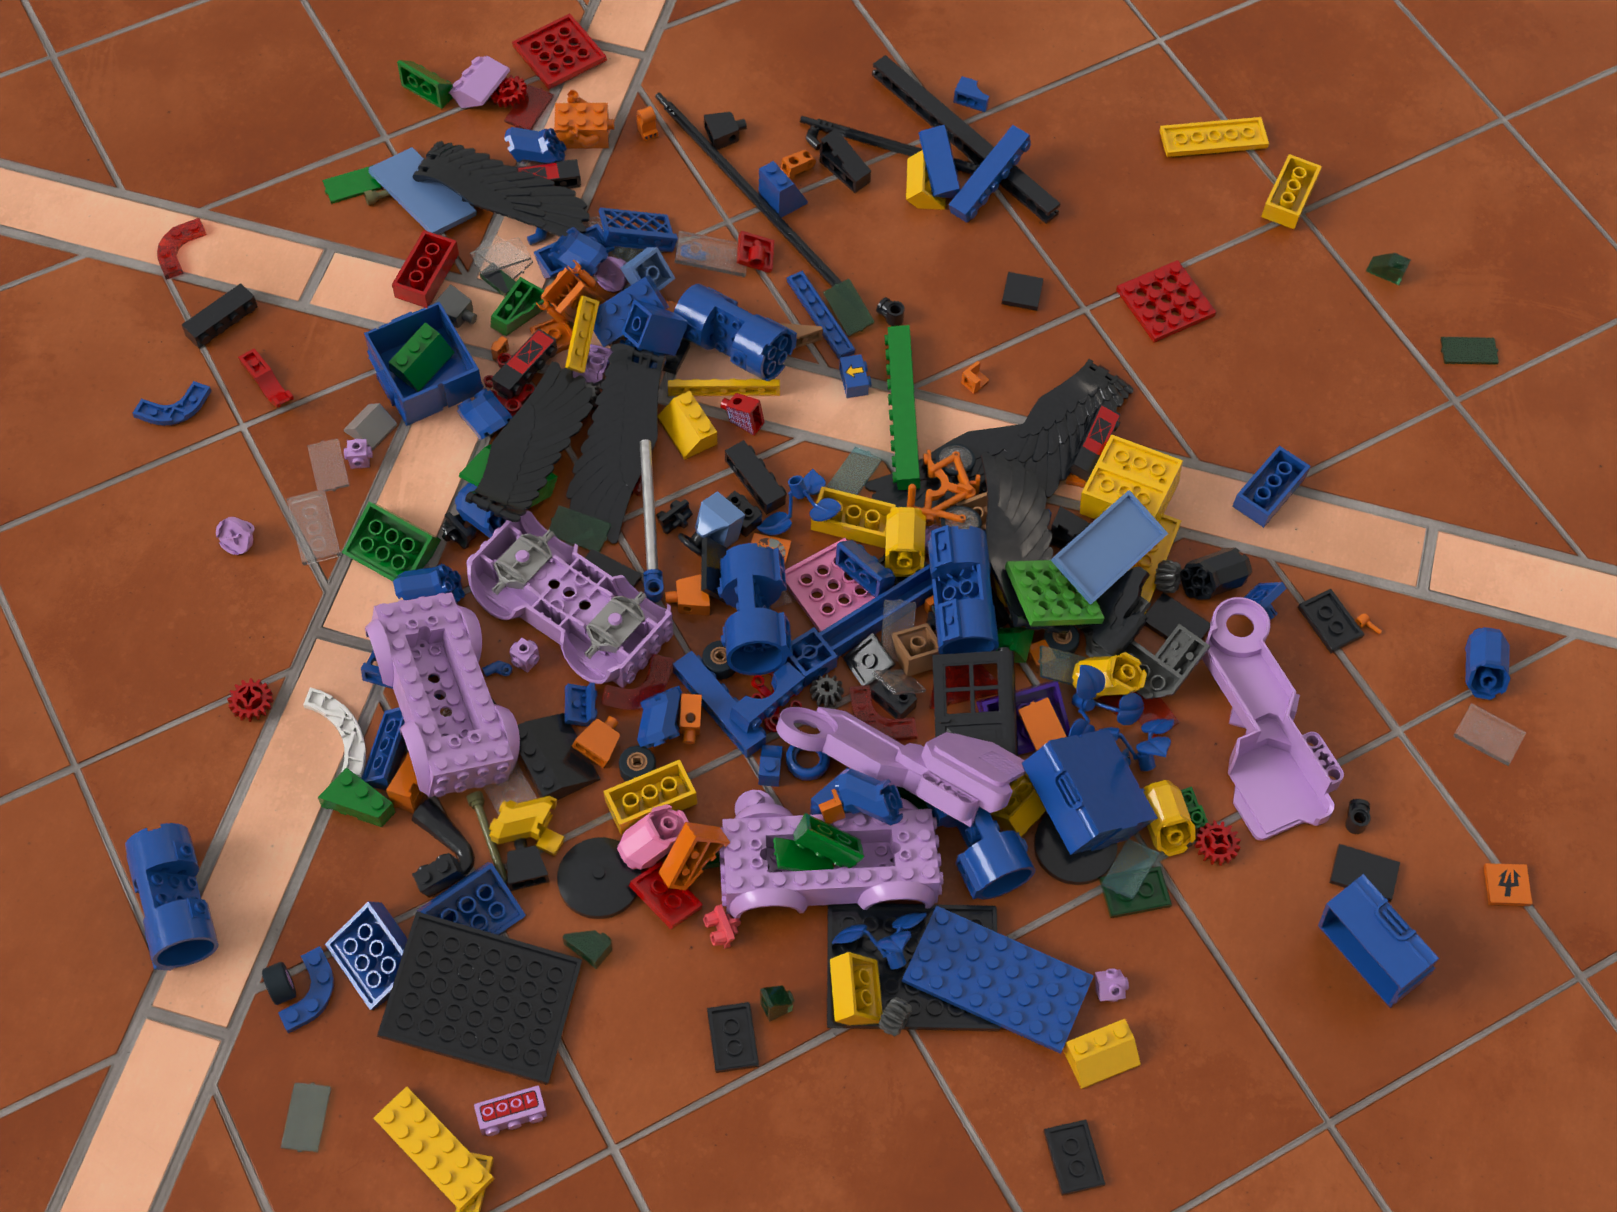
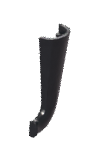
M431 798L425 800L412 815V821L459 857V863L466 876L472 870L475 862L474 852L470 844L450 818Z

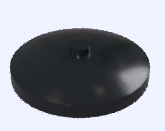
M1047 814L1037 827L1034 837V850L1039 864L1050 876L1063 883L1084 885L1099 880L1100 877H1103L1110 870L1116 858L1117 843L1111 844L1107 848L1095 851L1087 850L1070 855L1049 814Z
M605 837L587 839L573 846L563 857L557 873L558 888L565 904L575 913L591 919H606L625 911L637 898L638 895L629 887L631 880L641 874V870L631 869L627 866V863H624L617 850L619 841Z

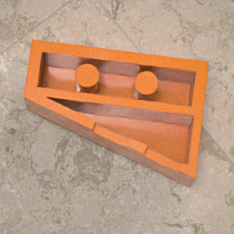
M407 752L404 762L386 791L388 798L395 808L414 814L424 793L418 788L409 752Z
M685 822L659 874L668 888L687 890L703 872L702 868L709 860L713 862L717 857L715 854L722 846L727 847L730 841L720 827Z

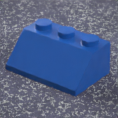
M853 540L842 541L837 544L835 564L876 598L894 586L895 576L892 570L880 564L879 560L867 553L861 544H857Z

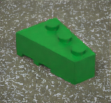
M520 277L492 314L490 327L505 336L512 333L544 311L536 305V302L539 305L544 303V300L541 298L544 290Z
M347 767L318 796L321 807L339 811L340 814H347L379 827H383L396 813L394 805L390 800Z

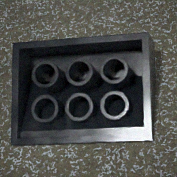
M565 713L526 721L518 725L520 737L518 757L540 798L551 796L559 800L600 780L591 760L571 747L578 736L571 724L565 723Z

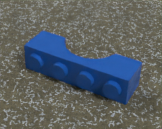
M789 662L785 663L773 674L771 685L774 693L762 699L745 696L732 706L729 718L746 733L751 729H757L763 719L766 717L770 718L780 705L783 707L788 703L791 696L794 694L798 695L803 690L805 677Z

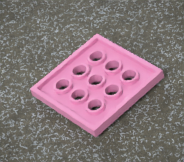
M846 538L785 570L788 590L819 632L875 598L867 590H865V594L858 595L855 590L864 588L854 579L847 580L844 577L847 573L834 564L837 544L847 541ZM824 568L828 573L821 575L818 573V570ZM804 577H808L812 581L808 584H805L801 581V579ZM836 583L839 587L837 589H830L828 585ZM820 592L822 597L814 598L812 593ZM845 597L849 602L842 604L839 602V599ZM828 606L831 607L833 611L830 613H825L822 609Z

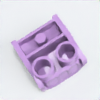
M590 344L585 373L573 371V377L581 375L587 383L601 381L609 364L608 358L613 353L611 349Z

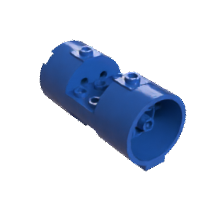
M695 284L689 287L679 299L674 313L681 315L688 321L683 338L706 350L717 349L719 352L730 356V361L734 365L762 380L771 381L776 378L785 368L783 363L787 355L791 356L793 349L796 347L797 332L768 317L765 318L759 314L753 315L738 307L737 301L702 284Z
M949 525L932 530L930 540L928 541L939 654L996 651L999 647L995 607L992 599L991 569L986 532L974 526H969V529H958V526L951 527Z
M757 543L740 544L727 550L726 555L720 559L719 597L723 598L727 605L737 609V612L729 616L725 622L721 642L723 647H726V660L731 669L745 675H763L778 670L785 664L787 657L793 656L790 622L784 612L777 613L770 610V605L780 598L782 591L787 590L785 562L779 548L757 547Z
M925 801L928 809H932V817H936L937 827L942 825L944 827H958L968 849L958 855L955 864L972 899L979 898L985 900L1002 896L1020 887L1034 875L1035 868L1027 854L1028 846L1025 839L1021 838L1020 834L1015 831L999 832V825L996 820L992 819L990 812L979 807L972 827H969Z
M165 823L160 824L161 828L148 831L145 828L138 831L126 841L125 847L135 893L140 895L145 915L143 924L153 968L155 970L171 971L174 968L191 965L206 959L218 949L219 944L209 905L205 900L201 899L195 876L199 872V866L189 830L182 824Z

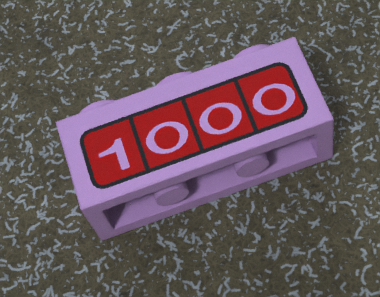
M539 1085L474 1104L481 1134L487 1136L496 1135L500 1132L499 1130L506 1128L509 1130L521 1127V1124L529 1121L530 1123H537L547 1116Z

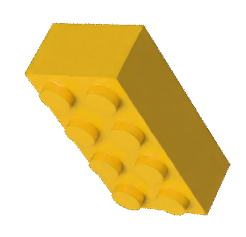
M1289 154L1267 199L1261 217L1295 229L1322 166Z
M821 486L816 504L824 498H832L840 503L842 509L837 515L825 521H814L811 519V530L885 548L886 518L891 513V509L896 507L895 504Z
M680 759L604 790L605 802L621 836L628 828L648 815L655 807L668 804L672 806V810L677 812V810L682 811L697 804L696 791Z

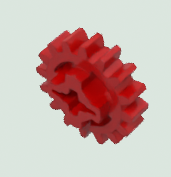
M512 75L509 78L505 77L491 94V99L499 107L502 105L505 108L508 105L514 107V103L520 104V99L525 100L524 95L528 94L526 83L523 78L519 79V76L515 78Z
M252 678L249 679V683L242 680L241 686L235 684L236 690L229 691L232 697L227 698L228 706L235 717L239 716L241 721L246 717L249 722L252 721V717L260 720V714L266 716L265 710L272 709L270 703L274 702L273 694L266 683L262 684L260 679L256 683H254Z
M1215 820L1212 826L1208 822L1205 823L1204 828L1200 827L1199 834L1196 835L1195 840L1197 842L1195 848H1200L1197 854L1204 855L1203 861L1210 859L1211 865L1215 861H1218L1219 866H1222L1224 861L1229 864L1232 859L1236 858V852H1239L1241 848L1238 845L1241 839L1235 838L1238 832H1232L1231 825L1225 827L1223 821L1220 825H1217Z

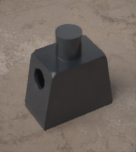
M731 112L704 115V128L711 144L716 150L738 142L739 131L747 129L745 119L735 121Z
M525 838L515 840V850L507 852V872L510 891L548 883V873L537 846L528 847Z

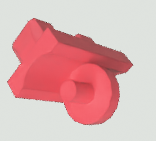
M722 904L717 905L712 912L705 914L703 921L707 928L716 926L717 931L712 932L710 935L713 946L723 945L725 949L731 947L730 943L735 939L734 935L738 934L737 927L741 924L739 918H732L730 914L726 915Z

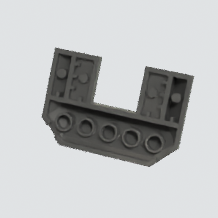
M1141 597L1130 616L1138 611L1144 614L1151 603ZM1178 624L1155 655L1133 640L1124 652L1139 659L1141 670H1145L1147 673L1144 687L1136 692L1145 699L1174 695L1211 646L1181 624ZM1094 632L1084 633L1087 656H1111L1093 640Z

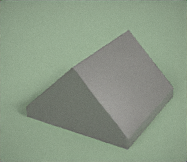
M380 403L368 404L343 430L354 439H366L368 446H371L373 451L397 426V422Z

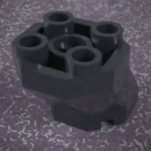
M1233 547L1222 548L1218 552L1188 562L1180 572L1182 586L1186 595L1196 600H1204L1243 586L1253 572L1249 557L1245 554L1242 556L1239 553L1240 550Z

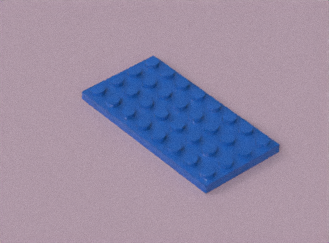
M936 906L902 978V982L1061 1054L1094 975Z

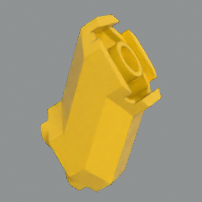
M894 507L891 509V513L887 515L885 568H890L895 576L909 577L916 573L917 570L924 568L926 516L922 514V510L919 508Z
M1124 652L1118 656L1090 657L1081 660L1075 664L1072 675L1073 685L1076 689L1080 665H1089L1099 669L1105 676V687L1101 692L1096 693V697L1093 698L1098 699L1104 695H1124L1141 690L1145 685L1147 673L1145 670H1141L1139 659Z
M1169 780L1145 786L1143 788L1145 790L1144 794L1158 818L1147 825L1154 846L1160 852L1163 851L1167 856L1184 853L1188 849V843L1195 841L1196 834L1195 825L1191 821L1180 789Z
M546 796L520 803L504 800L499 808L500 815L497 819L494 818L489 827V830H491L489 834L491 841L502 844L528 837L539 840L551 821L553 815L550 810H555L557 799Z

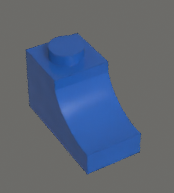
M961 76L954 92L953 102L986 112L989 96L979 90L977 87L978 81Z
M762 745L759 785L779 787L782 746Z

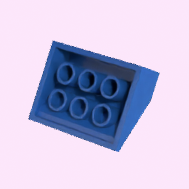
M490 862L485 863L417 909V912L499 935L526 916L498 871Z
M368 901L325 943V946L370 1010H374L389 999L407 937L383 903Z

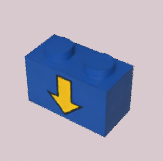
M862 355L840 357L839 370L846 398L868 395L869 387L872 384L870 376L866 374L868 372L867 362L863 361Z

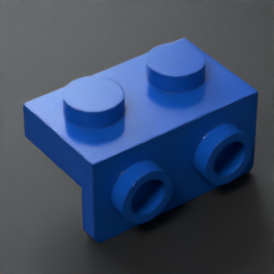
M590 682L587 687L569 683L565 686V723L588 727L596 719L597 709L595 708L597 690H595V683Z

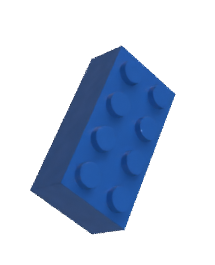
M645 276L598 306L593 331L603 347L611 345L624 336L621 332L634 299L665 310L669 308L651 276Z
M1279 445L1239 491L1232 507L1264 528L1305 480L1311 466Z

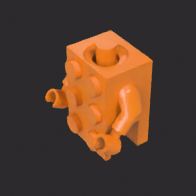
M573 89L568 93V103H555L554 132L558 139L564 142L566 149L609 148V130H614L615 124L614 119H609L608 103H589L580 98L578 92Z
M572 260L576 264L575 268L572 269L567 266L568 269L564 268L563 271L559 272L556 279L545 288L541 295L544 303L539 305L536 302V305L541 310H547V313L558 322H575L580 296L600 301L599 305L606 302L595 292L597 289L595 279L585 270H581V265L575 260Z

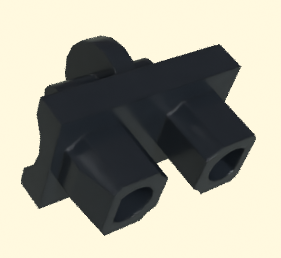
M686 499L681 502L675 500L671 503V510L667 513L660 511L656 514L657 520L665 534L670 533L678 526L682 528L688 526L687 519L693 513Z
M450 512L446 513V520L442 525V530L444 531L442 538L446 542L451 540L457 542L463 549L468 548L470 541L476 537L477 530L473 526L465 528V521L460 514L453 516Z

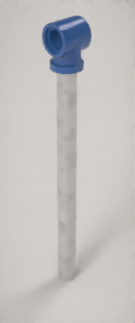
M645 439L640 441L647 570L643 573L644 593L647 599L656 603L663 598L664 585L663 572L658 568L651 441ZM651 588H656V589H658L659 591H657V592H651L650 589H651Z

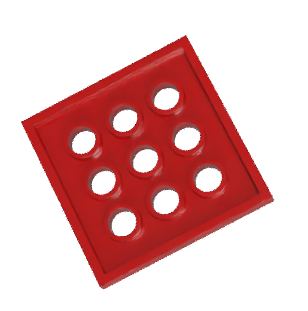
M570 13L512 41L515 50L548 89L607 61L603 51Z
M1178 260L1122 283L1116 288L1118 294L1154 343L1216 315L1215 309ZM1172 279L1176 283L1173 284L1168 282L1167 280ZM1152 286H1159L1161 289H1153ZM1142 292L1146 296L1142 297L1137 295V293ZM1182 292L1186 296H1179L1177 293ZM1162 299H1168L1170 303L1163 302ZM1151 305L1155 307V309H1148L1146 306ZM1191 305L1195 307V309H1188L1186 306ZM1172 312H1177V313L1180 314V316H1175V315H1172L1171 313H1172ZM1160 318L1163 319L1165 322H1157L1156 319Z

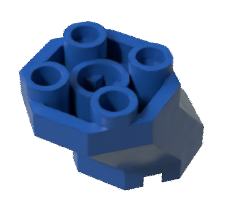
M511 127L506 130L504 138L506 142L509 141L510 143L508 150L517 162L526 164L532 161L546 164L564 161L566 146L564 142L558 139L553 128L533 131Z
M575 227L569 228L566 231L568 235H562L550 249L551 253L548 254V257L567 269V266L572 269L575 268L576 264L572 261L575 260L581 265V270H585L593 276L598 270L597 265L607 259L609 255L606 253L607 249L600 243L580 233Z
M486 388L474 395V400L468 398L460 403L457 410L461 418L480 441L508 424L513 418L494 396L491 389L487 391Z
M468 483L458 492L455 498L456 509L464 521H468L491 538L494 531L501 527L506 520L494 516V512H486L478 508L477 504L465 502L466 495L477 488L474 484Z
M444 564L432 568L404 571L393 580L395 594L398 599L411 600L422 596L428 597L439 593L452 592L457 603L465 596L460 582V574Z
M1477 628L1469 635L1465 646V682L1474 697L1491 700L1495 698L1496 694L1506 692L1511 679L1509 675L1510 645L1500 629Z
M680 686L665 690V692L655 694L640 702L643 708L637 737L640 747H655L665 743L667 739L680 735L677 725L682 694Z
M852 768L844 770L838 775L839 780L835 781V788L841 795L842 806L845 812L850 811L852 814L861 812L888 825L897 824L903 819V813L899 814V809L903 808L900 794L895 785H889L891 782L889 779L880 781Z

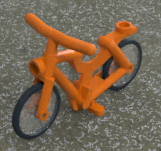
M947 444L937 451L935 457L936 464L931 460V450H927V453H923V465H927L929 478H939L941 487L936 491L932 489L926 491L924 507L921 508L915 506L916 486L915 484H910L908 487L907 507L922 510V514L926 516V526H932L934 520H936L935 522L941 523L942 527L949 525L951 527L958 526V529H969V526H974L981 529L982 519L975 510L966 506L951 507L979 493L980 475H976L975 481H969L966 474L975 466L976 458L972 450L962 444ZM945 473L956 475L959 481L958 485L949 482ZM947 491L956 493L955 496L931 508L932 501L940 499Z

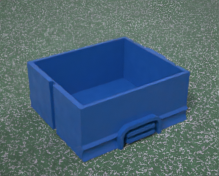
M440 301L428 306L427 309L423 308L413 313L409 312L392 319L391 322L380 326L379 329L375 328L364 333L368 347V358L376 370L377 380L390 400L391 405L396 406L406 426L442 411L443 407L448 406L449 408L468 398H472L484 388L479 368ZM426 322L441 334L455 354L424 388L417 392L389 370V361Z
M1109 729L1085 733L1080 736L1075 735L1049 740L1021 763L1070 855L1087 850L1095 851L1107 848L1117 842L1126 841L1158 819L1144 794L1145 790L1139 788L1136 778L1128 764L1124 761L1126 756L1121 753Z
M1364 874L1326 903L1318 924L1319 928L1389 1008L1425 981L1435 970L1434 966L1439 959L1437 955L1420 938L1416 931L1404 921L1388 903L1387 898L1385 899Z

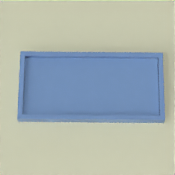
M413 147L369 167V174L428 232L439 235L476 216V210L468 202H463L461 196L445 185L427 179L421 182L413 179V174L418 171V167L424 159Z
M1128 490L1058 552L1051 561L1091 605L1158 544L1168 532L1132 492Z

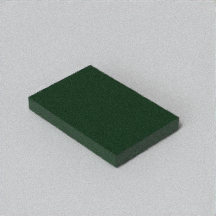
M1161 866L1104 876L1099 879L1110 918L1168 908L1172 905Z

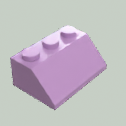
M478 56L472 60L471 66L463 71V76L453 84V88L449 93L461 108L483 105L511 70L489 56Z

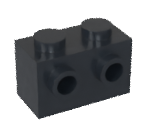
M733 491L726 497L727 500L745 514L740 533L747 537L757 526L762 524L761 510L757 506L751 505L744 495H740L736 491Z
M888 673L871 689V698L898 722H901L916 708L917 698L915 693L910 689L907 690L902 686L898 678L892 677Z
M450 853L438 856L434 862L419 867L418 871L412 874L420 892L429 898L466 877L458 859Z

